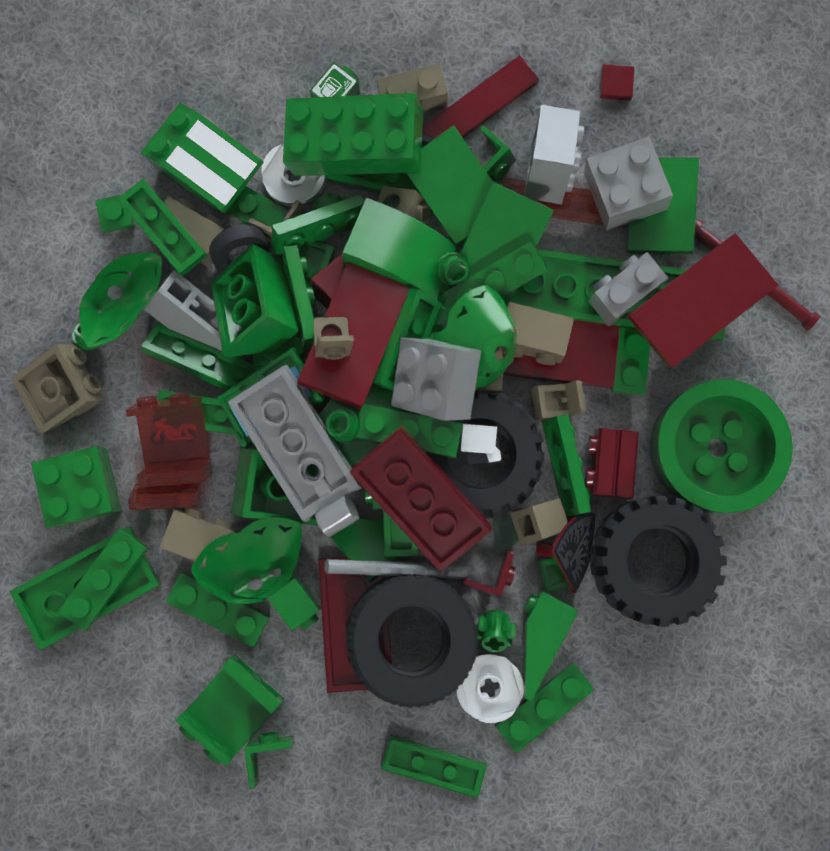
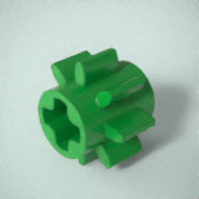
M490 610L484 616L479 615L476 630L478 632L477 639H482L481 647L490 652H501L507 646H512V638H516V623H509L510 615L501 610Z

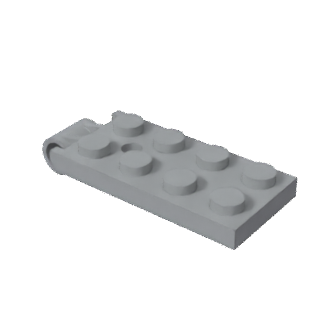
M288 365L282 366L228 401L302 521L307 522L315 515L317 524L326 536L331 537L359 520V513L355 505L346 495L354 490L361 489L362 486L349 473L350 464L335 440L331 438L325 424L305 392L297 384V380ZM309 464H315L318 467L319 473L317 476H311L308 473L307 467Z

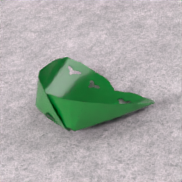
M152 252L123 255L113 260L96 275L95 281L82 297L79 307L81 334L87 347L93 348L109 343L120 337L132 326L138 314L147 307L158 289L162 269L160 255ZM111 286H117L122 290V296L119 299L113 300L108 296V289Z
M482 285L465 293L457 300L449 312L447 327L434 340L480 350L481 355L475 388L485 387L495 382L514 360L517 345L516 323L499 293L488 285ZM482 292H485L484 298H473L474 296L481 295ZM465 306L467 314L458 318V315L462 313V309ZM499 346H504L506 353L501 360H497L495 350Z
M270 517L250 523L239 533L224 534L203 548L192 565L191 573L199 585L226 602L250 604L265 601L267 597L284 587L293 576L302 542L301 523L288 518ZM279 525L284 526L285 528L292 527V529H289L286 532H284L279 527ZM263 527H266L262 535L259 533H253L256 530L260 531ZM228 543V545L224 548L222 552L220 550H216L217 547H222L224 544ZM206 557L207 559L205 562V567L198 569V567L203 564V561ZM271 570H281L279 577L268 575ZM254 578L260 579L263 583L262 587L258 590H252L248 586L249 582Z

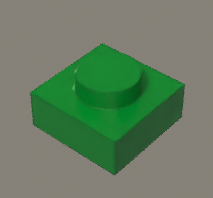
M121 195L95 200L101 231L104 234L135 227L133 217L118 201Z

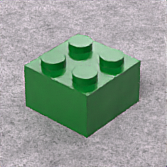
M93 446L31 463L46 528H62L122 512L106 448Z

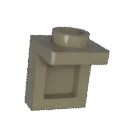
M580 380L566 384L540 385L530 388L535 420L551 419L566 414L571 417L586 412V398Z

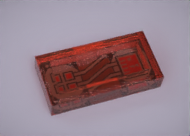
M198 481L135 484L128 499L129 510L195 508L201 495V483Z

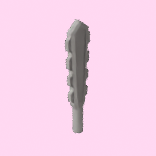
M331 559L325 561V572L332 574L383 576L408 574L414 576V574L434 578L464 579L471 575V568L469 566L451 563L443 571L439 572L432 563Z

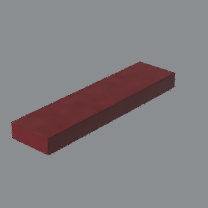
M519 55L423 125L422 134L437 138L454 125L462 138H464L538 84L539 78Z

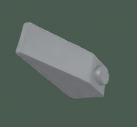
M173 270L159 284L155 295L144 310L168 329L222 351L214 301Z

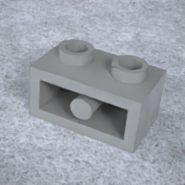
M648 252L639 259L635 255L631 256L619 266L622 272L612 279L607 275L593 286L596 292L588 302L608 327L653 293L668 279Z

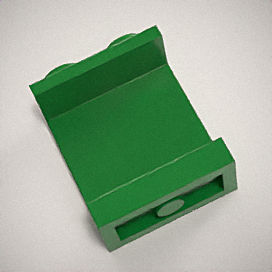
M236 654L229 658L221 667L222 670L175 720L181 725L179 730L186 738L191 741L196 739L205 747L204 753L211 761L216 764L221 762L225 767L284 700L276 690Z

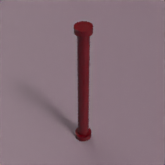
M698 219L695 223L694 237L710 250L715 249L722 241L702 226L703 222ZM779 286L767 294L803 323L802 327L807 331L821 317L817 312L811 313Z

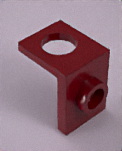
M505 551L494 588L468 579H462L461 583L502 596L504 586H511L516 567L511 566L514 552Z

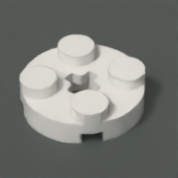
M276 146L267 154L262 164L264 186L269 196L277 203L286 207H292L295 201L298 200L305 207L316 200L322 193L326 183V175L301 176L299 180L288 181L289 176L286 172L289 169L283 163L284 146Z
M494 653L479 654L475 656L476 660L472 665V670L468 673L469 676L467 679H464L462 686L459 685V689L456 690L459 703L464 711L473 718L479 719V721L485 723L504 721L513 715L520 704V700H522L524 694L522 676L517 667L506 657ZM491 678L493 683H499V688L495 689V695L489 697L487 692L481 693L480 687L485 685L484 680Z

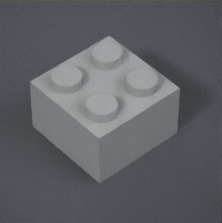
M541 105L531 146L524 196L532 200L562 204L565 192L571 193L575 173L578 172L581 153L578 152L577 147L581 146L584 134V126L579 125L581 111Z
M650 137L586 159L584 175L606 231L668 209L673 194Z
M401 338L391 406L444 421L470 419L481 351L431 339Z

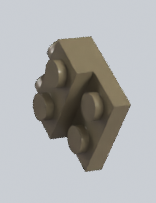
M56 344L11 378L41 435L51 433L72 417L83 415L104 400L100 394L102 390L101 382L96 376L89 374L84 365L87 361L85 353L73 344Z

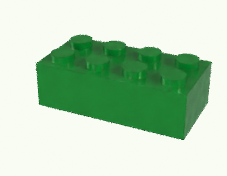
M416 93L286 99L283 163L294 176L421 172L423 108Z

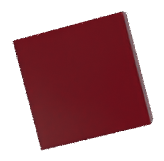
M603 64L601 68L600 99L631 101L633 97L635 66Z

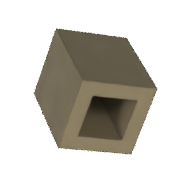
M560 498L510 513L520 545L559 534L568 523Z

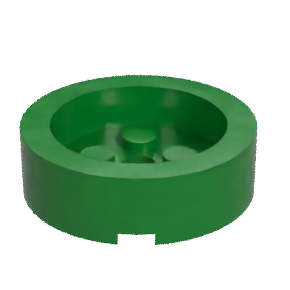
M729 379L706 381L674 397L658 416L652 430L650 442L651 460L655 473L667 492L676 498L685 500V504L689 506L695 505L703 512L713 514L745 511L769 499L779 489L788 474L793 450L791 431L778 405L760 389L741 381ZM713 439L720 440L725 446L724 454L719 458L712 456L708 450V445Z

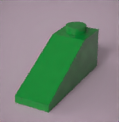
M541 590L538 591L537 595L530 594L522 610L527 613L524 618L523 696L530 702L533 700L578 613V610Z

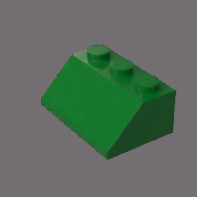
M252 243L211 282L224 356L235 357L275 351L298 332L282 259Z

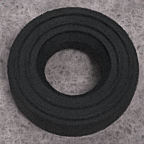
M237 225L220 232L212 240L209 247L210 257L215 268L220 272L226 269L242 254H229L233 249L240 246H250L253 243L269 252V244L265 234L260 228L253 225Z

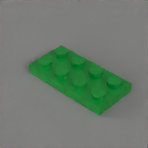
M132 527L124 528V530L138 539ZM115 534L9 591L39 651L80 630L78 626L60 614L58 610ZM146 553L96 621L162 585Z

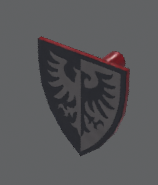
M583 513L572 518L564 526L554 544L540 542L537 545L536 551L538 555L555 558L573 593L577 592L589 565L591 545H593L595 513Z

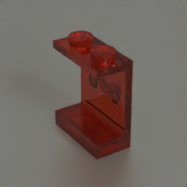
M178 393L170 395L169 400L157 401V396H146L136 399L137 403L126 409L127 417L136 416L145 464V468L137 475L139 488L205 482L213 472L201 397L190 398L189 393Z

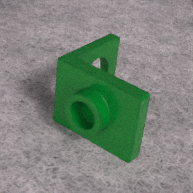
M482 126L480 128L481 132L498 150L483 168L493 182H498L506 177L516 158L508 146L485 126Z
M268 732L258 735V740L248 742L244 749L249 789H254L259 782L256 753L291 748L295 742L294 735L279 737L278 732Z

